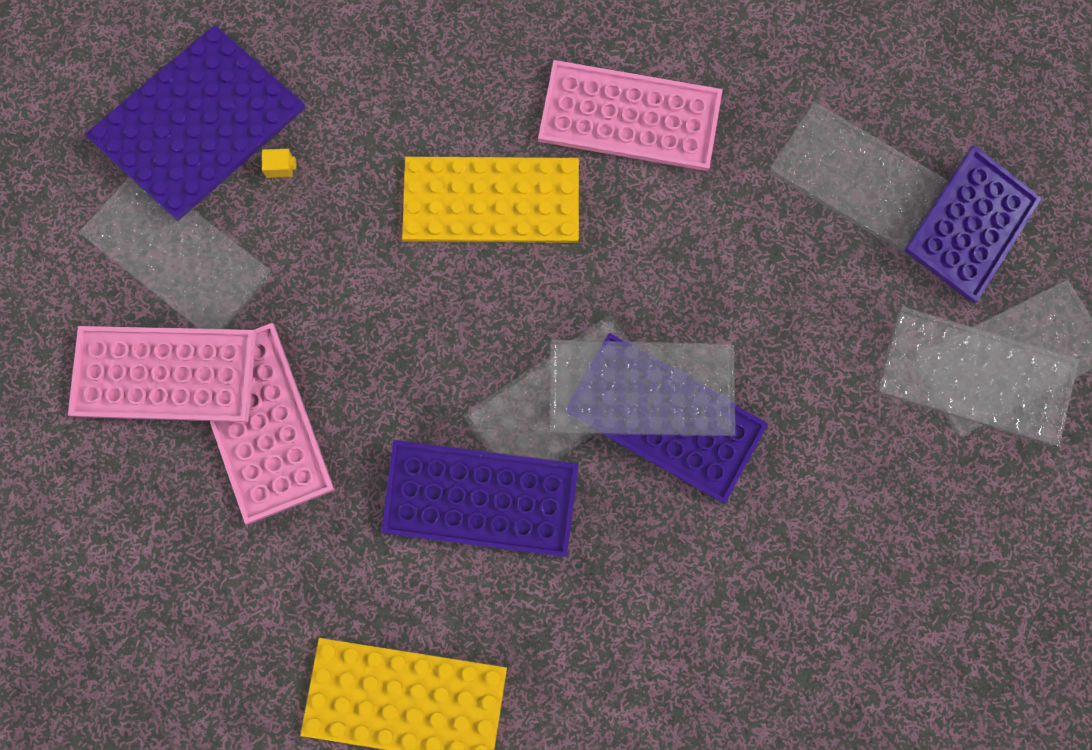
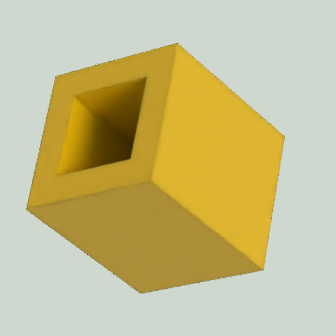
M289 149L262 150V171L266 178L293 177V170H296V158L292 156Z

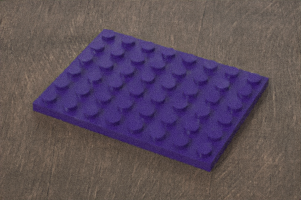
M214 25L92 127L85 135L178 222L303 111L305 104Z

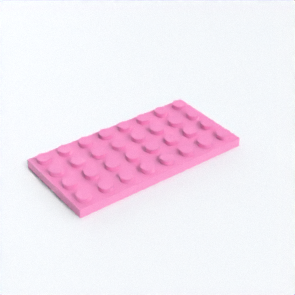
M554 60L538 142L709 171L722 89Z
M273 323L254 330L256 331L248 422L210 421L246 525L335 491Z
M78 326L68 416L248 422L256 331Z

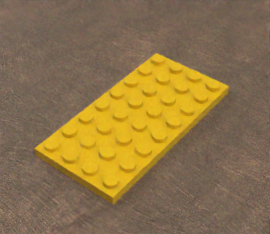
M405 157L403 242L578 243L579 158Z
M319 638L300 736L385 750H494L507 667Z

